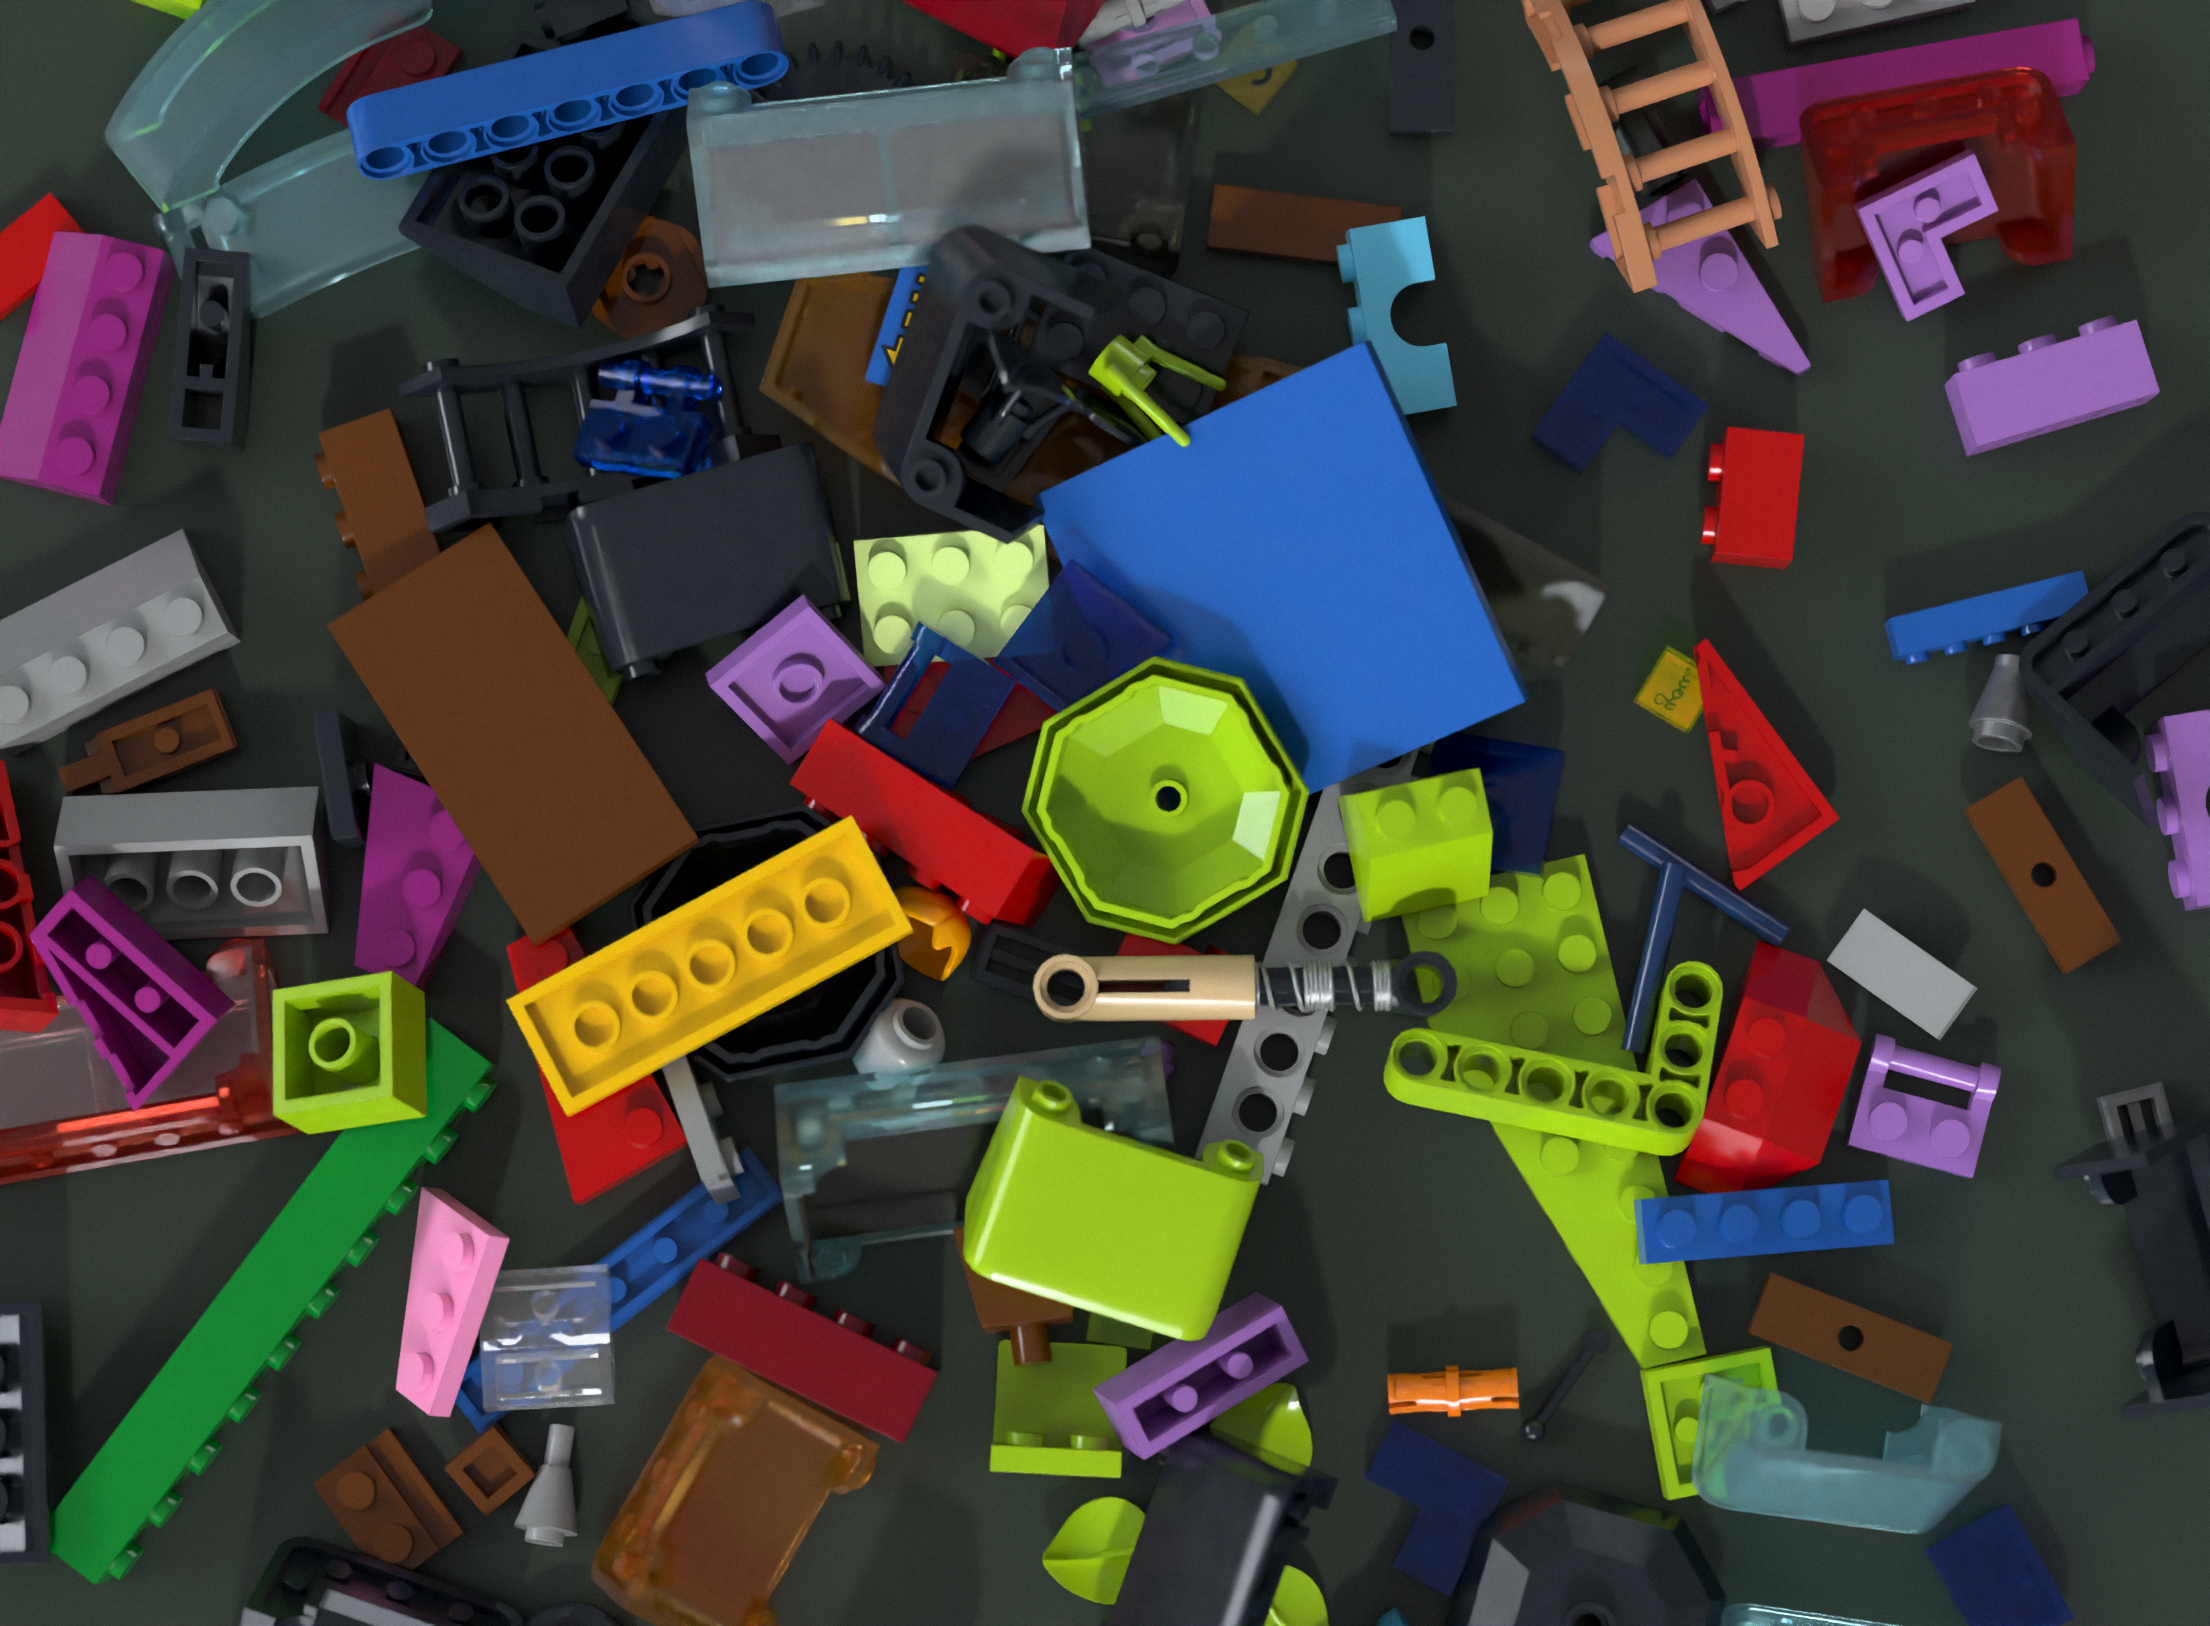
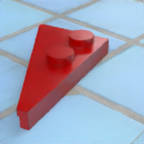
M1704 638L1693 646V653L1733 883L1741 891L1840 818L1708 639Z

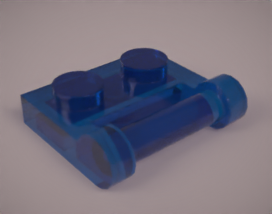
M919 620L909 636L914 642L869 715L862 713L853 731L950 791L1016 684L1017 679L953 641L936 628ZM937 655L950 663L951 666L906 739L892 730L891 727L934 656Z

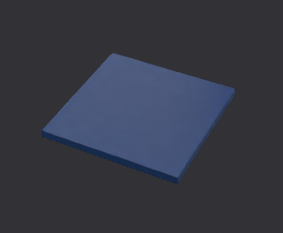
M1371 339L1180 427L1190 437L1191 442L1186 447L1180 446L1167 433L1032 496L1036 508L1045 512L1042 520L1113 679L1115 680L1153 656L1243 678L1310 789L1309 795L1531 699ZM1171 786L1163 787L1171 809H1177L1181 803L1179 791Z

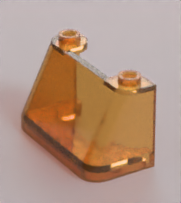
M717 1354L698 1373L603 1539L592 1565L591 1576L593 1581L623 1609L656 1626H778L775 1624L776 1613L766 1602L828 1493L832 1491L838 1495H844L853 1488H861L868 1481L874 1470L875 1455L880 1445L866 1435L763 1376Z

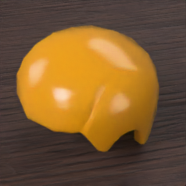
M918 884L901 885L893 893L914 932L897 941L900 958L926 977L944 981L959 966L970 947L972 934L965 913L955 905L957 902L940 889L934 891Z

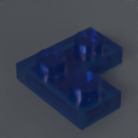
M1605 332L1530 438L1580 474H1583L1618 424L1671 460L1709 405Z
M1393 1420L1364 1477L1421 1508L1391 1565L1450 1596L1466 1566L1477 1524L1492 1516L1510 1481Z

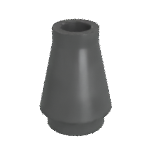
M2000 654L1995 657L1991 675L1969 721V726L1974 730L1972 742L1981 748L2000 753H2018L2023 750L2024 740L2032 737L2031 694L2023 682L2019 670L2020 656Z

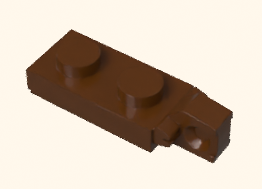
M211 688L96 733V739L84 744L88 754L87 758L61 767L57 771L66 794L69 793L70 796H77L99 787L103 795L128 794L240 750L241 747L219 690Z

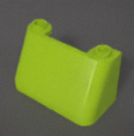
M1019 1075L966 1197L963 1252L965 1260L973 1270L993 1281L1187 1341L1201 1340L1206 1337L1213 1323L1264 1173L1263 1154L1253 1151L1252 1148L1240 1141L1226 1139L1222 1142H1211L1206 1145L1198 1161L1082 1124L1079 1105L1065 1086L1050 1080L1036 1081Z

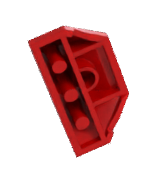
M1760 940L1756 942L1710 1073L1702 1120L1690 1144L1683 1150L1673 1179L1674 1182L1707 1194L1761 1190L1820 1163L1862 1041L1818 961Z

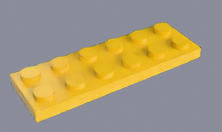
M851 815L506 1001L566 1116L570 1117L913 933L914 930L856 821Z

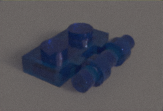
M629 358L625 359L622 364L604 362L599 370L598 379L600 385L619 390L614 401L591 400L571 453L581 467L672 479L695 473L713 427L705 414L695 412L699 399L711 401L719 399L722 391L721 378L718 375L702 374L698 367L679 364L675 365L672 370L652 368L647 360ZM649 393L669 395L665 407L645 406Z

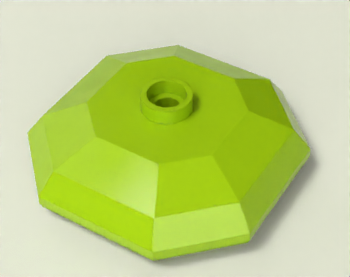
M1153 656L1043 722L1021 811L1088 923L1177 945L1288 879L1310 789L1243 678ZM1165 786L1176 788L1181 795V803L1175 810H1166L1158 802V793Z

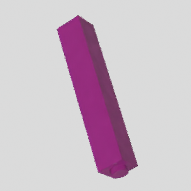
M2073 18L1732 78V82L1754 150L1756 151L2078 94L2089 80L2088 73H2093L2095 70V56L2090 37L2088 35L2081 36L2078 19ZM1708 86L1701 87L1696 100L1704 136L1722 130V126Z

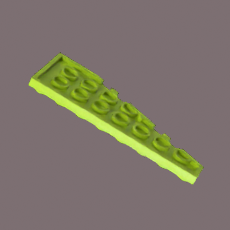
M1585 854L1491 875L1489 896L1401 915L1410 954L1423 950L1436 952L1448 959L1456 972L1458 982L1456 995L1444 1011L1433 1018L1426 1019L1431 1030L1638 1072L1634 1054L1621 1050L1626 1021ZM1414 969L1421 1001L1427 1003L1437 999L1441 989L1440 980L1437 975L1429 969ZM1470 1070L1463 1073L1466 1081L1479 1089H1487L1495 1085L1492 1078L1481 1070ZM1533 1083L1527 1086L1530 1094L1540 1101L1551 1102L1558 1099L1556 1092L1549 1085ZM1607 1096L1591 1098L1594 1107L1600 1112L1607 1115L1621 1113V1109L1614 1099ZM1489 1121L1493 1131L1541 1208L1553 1223L1572 1258L1579 1265L1599 1297L1600 1303L1640 1367L1646 1369L1707 1354L1684 1261L1639 1264L1634 1200L1668 1197L1659 1156Z

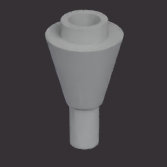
M561 1424L549 1425L543 1465H540L514 1524V1527L526 1530V1542L562 1547L565 1536L578 1535L572 1470L569 1469L575 1432L574 1427Z

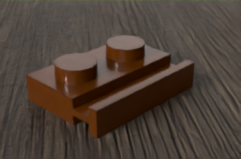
M392 1427L387 1428L378 1437L364 1445L313 1483L315 1489L362 1554L410 1571L417 1569L444 1547L467 1532Z

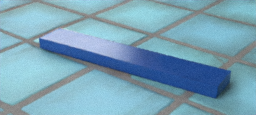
M749 1146L739 1153L745 1172L734 1176L741 1194L740 1198L717 1206L704 1181L699 1183L468 1362L455 1402L479 1434L494 1422L497 1423L694 1271L700 1258L709 1259L788 1198Z

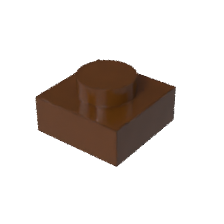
M496 1422L491 1424L448 1460L444 1467L447 1473L486 1517L536 1476L537 1472L533 1464Z

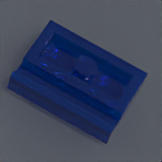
M2004 1502L1950 1533L1944 1539L1924 1548L1968 1626H2061L2074 1618L2009 1503Z

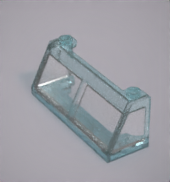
M1033 47L1027 49L1009 65L1007 77L760 104H752L751 95L746 89L735 86L727 81H716L703 87L689 89L686 125L704 265L709 288L929 265L935 247L941 237L953 229L969 224L987 228L1040 253L1091 248L1089 174L1071 47L1061 49Z

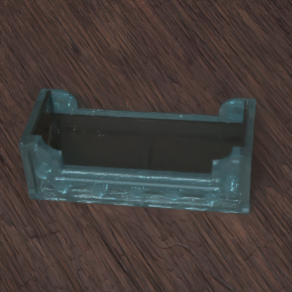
M1159 1035L933 1064L919 1072L905 1074L872 1072L774 1085L779 1175L800 1285L832 1281L848 1276L855 1271L862 1260V1246L954 1234V1227L965 1226L966 1197L1019 1075L1036 1081L1050 1080L1065 1086L1079 1105L1082 1124L1175 1153Z

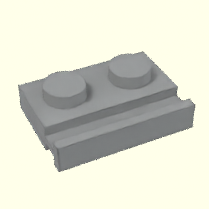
M686 1055L665 1065L662 1069L702 1182L704 1181L717 1206L741 1197L734 1176L744 1173L745 1170L732 1136L724 1139L720 1137L714 1119L725 1115L712 1079L701 1082L692 1065L688 1062Z

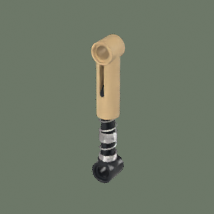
M1426 950L1414 952L1408 956H1390V961L1387 960L1386 962L1384 960L1381 962L1373 960L1369 966L1351 967L1350 963L1346 960L1340 967H1332L1329 960L1322 963L1320 961L1317 963L1315 961L1312 963L1304 961L1301 967H1293L1289 961L1283 967H1265L1262 962L1256 963L1254 961V955L1073 956L1063 954L1054 956L1041 965L1035 974L1033 989L1036 1003L1042 1013L1053 1021L1066 1024L1076 1021L1255 1019V1011L1258 1013L1260 1006H1270L1271 1010L1275 1013L1279 1006H1299L1302 1012L1305 1010L1307 1012L1309 1010L1312 1012L1314 1010L1316 1012L1319 1010L1321 1012L1330 1010L1332 1012L1336 1006L1356 1005L1359 1011L1364 1008V1005H1374L1376 1012L1378 1010L1382 1012L1384 1009L1385 1011H1390L1391 1015H1406L1409 1018L1423 1020L1437 1016L1449 1006L1456 995L1458 982L1455 969L1448 959L1436 952ZM1418 968H1425L1434 972L1439 978L1441 985L1438 998L1427 1003L1418 1002L1411 998L1405 986L1406 976L1409 972ZM1061 972L1076 974L1085 985V992L1081 1000L1067 1007L1054 1003L1047 993L1048 983L1052 977ZM1098 984H1163V992L1099 993Z

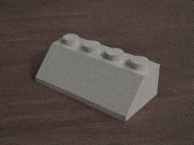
M181 529L0 620V750L16 756L241 642L185 529Z
M319 786L63 797L53 847L64 895L72 887L92 874L165 940L329 933L328 844Z

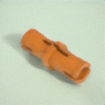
M1458 1365L1445 1366L1446 1371L1418 1374L1388 1373L1390 1415L1426 1411H1448V1417L1461 1416V1411L1490 1408L1519 1409L1517 1367L1481 1371H1459Z

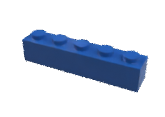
M2083 570L1892 617L1884 625L1894 661L1905 659L1907 665H1912L1929 660L1930 652L1944 649L1945 656L1968 650L1967 643L1982 640L1983 645L1988 646L2006 641L2007 633L2021 630L2022 636H2028L2045 630L2044 624L2055 622L2089 592Z

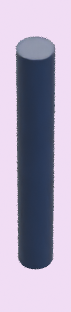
M1632 821L1628 823L1618 838L1617 843L1660 871L1662 862L1687 867L1684 887L1776 947L1780 945L1790 930L1791 925Z
M1662 862L1621 1045V1050L1640 1055H1646L1687 873V867L1679 864Z

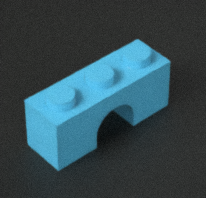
M1425 216L1347 230L1345 232L1347 244L1337 245L1336 249L1342 282L1354 283L1358 307L1347 308L1353 346L1371 339L1404 415L1457 406L1447 343L1430 346L1411 345L1397 335L1390 318L1393 300L1403 288L1435 280Z

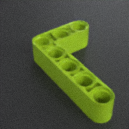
M1699 961L1681 963L1669 973L1657 1002L1645 1073L1425 1028H1412L1402 1032L1394 1039L1383 1071L1384 1084L1388 1092L1396 1100L1406 1104L1660 1156H1672L1682 1152L1690 1144L1704 1114L1723 997V984L1714 969ZM1680 990L1691 991L1701 998L1704 1006L1700 1008L1684 1006L1678 1001L1675 992ZM1679 1049L1686 1052L1692 1058L1694 1066L1681 1068L1672 1064L1668 1060L1665 1051ZM1407 1057L1420 1058L1429 1065L1431 1072L1423 1076L1410 1074L1402 1067L1400 1060ZM1470 1070H1481L1492 1078L1495 1085L1487 1089H1479L1466 1081L1463 1073ZM1533 1083L1549 1085L1556 1092L1558 1099L1551 1102L1540 1101L1530 1094L1527 1086ZM1596 1096L1610 1097L1618 1103L1621 1113L1615 1115L1604 1114L1594 1107L1591 1098ZM1661 1108L1676 1111L1682 1117L1685 1126L1680 1128L1668 1127L1658 1120L1655 1111Z

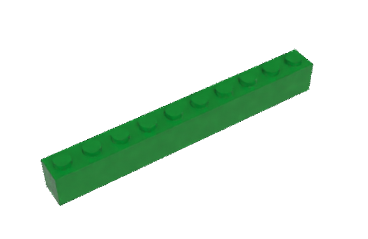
M429 1017L425 1022L427 1116L347 1128L341 1132L50 1515L51 1552L93 1584L97 1585L108 1582L112 1575L120 1581L132 1569L144 1551L137 1544L152 1523L161 1528L173 1515L184 1498L176 1491L191 1471L200 1476L211 1465L223 1447L216 1438L228 1422L232 1419L239 1424L252 1411L262 1396V1392L255 1388L270 1367L279 1372L289 1362L301 1345L302 1341L295 1334L310 1315L316 1320L320 1319L330 1308L341 1291L334 1283L347 1265L350 1263L355 1268H358L367 1259L380 1240V1237L373 1231L388 1211L394 1216H398L419 1189V1185L412 1181L427 1160L436 1165L445 1156L458 1137V1133L451 1128L466 1109L476 1113L496 1088L497 1082L491 1076L498 1068V1065L440 1021Z

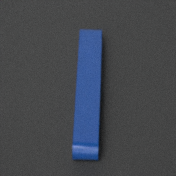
M744 1L370 94L359 98L350 105L346 111V119L359 172L369 179L387 180L765 86L784 76L788 70L789 60L773 7L763 1Z

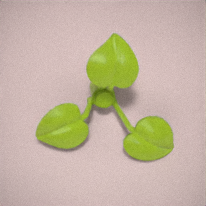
M1279 1382L1268 1385L1215 1417L1209 1425L1310 1467L1313 1448L1311 1432L1300 1406L1297 1390L1290 1383ZM1109 1496L1092 1499L1082 1504L1065 1521L1053 1541L1044 1551L1042 1556L1043 1565L1049 1574L1070 1592L1093 1602L1114 1605L1146 1515L1138 1506L1123 1498ZM1290 1565L1285 1566L1264 1626H1329L1323 1596L1318 1586L1303 1571Z

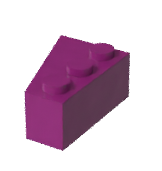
M374 763L354 965L373 974L392 971L425 992L482 864L431 787Z
M92 874L72 887L29 935L70 1006L76 1005L94 1035L95 1040L93 1044L101 1058L108 1059L127 1091L124 1096L134 1112L162 1087L236 1004Z

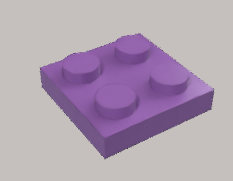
M804 594L705 674L709 686L788 765H791L812 747L829 718L843 723L887 687L882 675Z

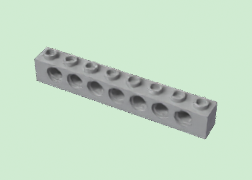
M1435 741L1403 754L1401 761L1393 767L1380 768L1375 766L1323 789L1263 960L1265 967H1283L1287 961L1291 962L1293 967H1301L1304 961L1306 963L1308 961L1311 963L1313 961L1316 963L1320 961L1322 963L1328 960L1331 962L1332 967H1340L1345 960L1350 963L1351 967H1357L1359 959L1349 956L1348 952L1355 932L1358 931L1368 935L1372 922H1363L1356 884L1347 889H1339L1332 886L1324 875V864L1328 859L1336 855L1350 857L1337 796L1420 779L1411 775L1418 751L1431 754ZM1325 915L1337 924L1339 939L1334 946L1328 949H1316L1306 942L1303 936V924L1310 917ZM1260 1006V1011L1258 1013L1255 1011V1019L1242 1020L1194 1159L1199 1161L1204 1147L1209 1143L1233 1139L1248 1145L1253 1151L1263 1154L1264 1173L1260 1184L1266 1186L1271 1173L1283 1177L1296 1142L1293 1139L1284 1137L1292 1113L1305 1116L1317 1082L1316 1079L1305 1076L1313 1052L1326 1055L1338 1019L1327 1016L1325 1010L1323 1012L1320 1010L1318 1012L1315 1010L1313 1012L1311 1010L1302 1012L1289 1006H1279L1278 1010L1274 1013L1270 1006ZM1282 1035L1294 1043L1297 1050V1059L1291 1068L1284 1071H1275L1263 1063L1260 1056L1261 1044L1270 1036ZM1250 1096H1264L1273 1103L1276 1110V1119L1273 1126L1268 1130L1254 1132L1242 1124L1239 1118V1107Z

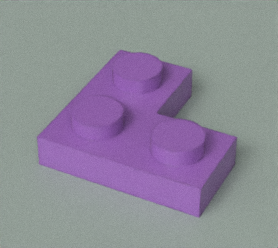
M1970 149L1853 205L1900 313L1907 322L1965 294L1941 238L1999 210L1977 158Z

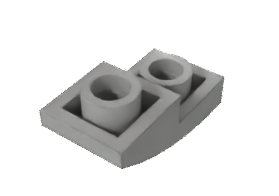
M1866 909L1862 910L1827 959L1832 965L1939 1040L1942 1039L1978 989Z

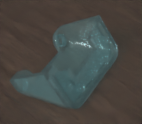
M1705 1373L1692 1463V1483L1697 1494L1706 1502L1723 1509L1898 1533L1923 1534L1934 1529L1994 1468L1998 1456L2002 1423L1953 1407L1922 1403L1920 1412L1922 1417L1914 1426L1902 1432L1886 1431L1883 1460L1805 1450L1807 1419L1801 1404L1792 1396L1774 1390L1746 1385L1742 1379Z

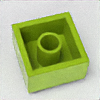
M392 971L273 990V1115L307 1134L427 1116L425 992Z

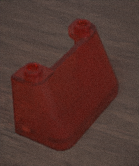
M2025 66L2008 67L1823 100L1810 105L1802 112L1799 118L1800 151L1815 282L1823 303L1866 294L1874 288L1878 280V261L1853 205L1968 149L1975 154L1999 210L1942 237L1941 240L1944 246L1997 236L2004 253L2014 261L2025 265H2039L2072 259L2077 143L2053 84L2043 72Z

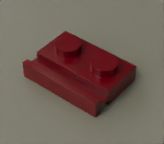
M383 2L317 108L320 113L334 119L349 130L346 111L356 100L370 94L451 75L464 56V53L458 46L412 18L402 15L394 10L392 6Z

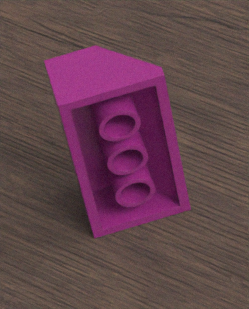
M54 231L43 279L38 284L0 425V478L110 506L113 505L177 263L165 250L106 235Z

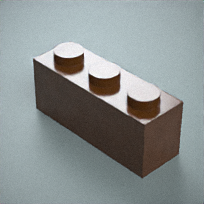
M390 408L318 433L323 452L314 454L316 466L326 490L336 487L344 511L334 514L342 540L347 549L357 546L365 570L355 573L364 601L445 550L439 533H429L424 508L428 507L429 504L399 418Z

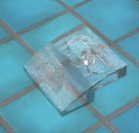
M608 1264L499 1271L480 1326L481 1375L485 1412L615 1404L614 1342L611 1335V1274Z

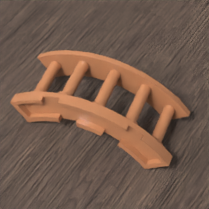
M1522 0L1527 25L1541 47L1551 71L1562 69L1571 92V94L1565 95V104L1582 150H1592L1600 178L1606 179L1607 185L1595 190L1607 227L1616 266L1634 293L1658 285L1652 261L1662 257L1661 251L1745 223L1750 224L1766 249L1779 245L1773 221L1782 218L1780 201L1771 182H1763L1753 143L1732 79L1700 0H1669L1588 28L1583 23L1572 26L1568 16L1571 15V8L1594 0ZM1682 23L1697 57V62L1610 90L1608 85L1598 88L1588 61L1594 59V52ZM1708 86L1722 130L1635 159L1631 153L1622 156L1611 125L1619 121V114ZM1728 154L1731 155L1742 198L1655 227L1650 222L1642 223L1634 196L1635 192L1643 189L1642 183Z

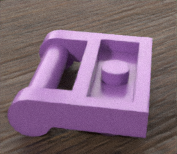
M1876 1033L1868 1052L1845 1145L1961 1177L1973 1178L1991 1105L1998 1089L2001 1067L1986 1062H1981L1976 1067L1895 1045V1038ZM1889 1069L1971 1091L1967 1109L1884 1088L1886 1073Z

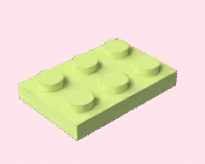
M1041 523L1008 545L974 529L858 538L853 541L864 657L874 667L1056 651L1047 536L1044 523Z

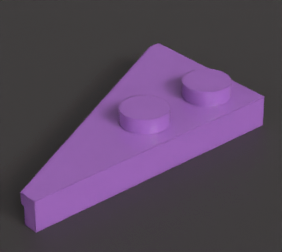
M1695 178L1639 211L1643 224L1650 222L1655 227L1712 208L1713 206ZM1728 230L1661 251L1662 257L1652 261L1658 285L1651 287V289L1658 293L1668 294L1678 301L1680 307L1723 333L1724 330L1759 351L1757 355L1777 367L1786 368L1797 376L1810 368V362ZM1608 231L1591 240L1590 247L1595 254L1603 259L1607 256L1615 261Z

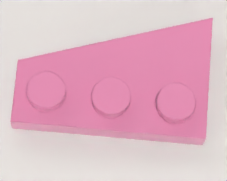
M421 1187L396 1390L426 1414L450 1417L510 1238L443 1189Z

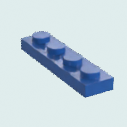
M1889 1179L1634 1200L1639 1264L1895 1244Z

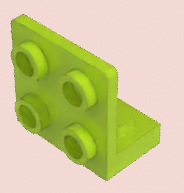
M1011 1340L1000 1341L998 1344L993 1444L991 1445L990 1471L1121 1478L1122 1445L1116 1437L1092 1389L1126 1369V1348L1116 1345L1050 1342L1053 1362L1036 1366L1014 1367Z

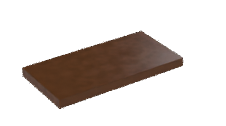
M490 522L326 625L535 947H538L699 843L697 835Z

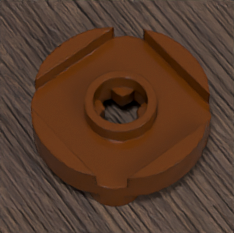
M646 216L591 311L606 330L616 334L622 340L648 334L688 320L687 313L690 310L708 305L711 277L703 249L687 229L676 223L674 225L666 220H658L654 216ZM643 264H646L651 272L661 269L665 275V278L657 283L659 291L649 296L644 290L633 292L629 284L637 279L634 269Z

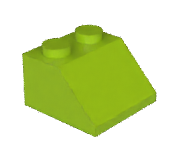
M1480 768L1457 770L1337 796L1364 923L1489 896L1493 830Z

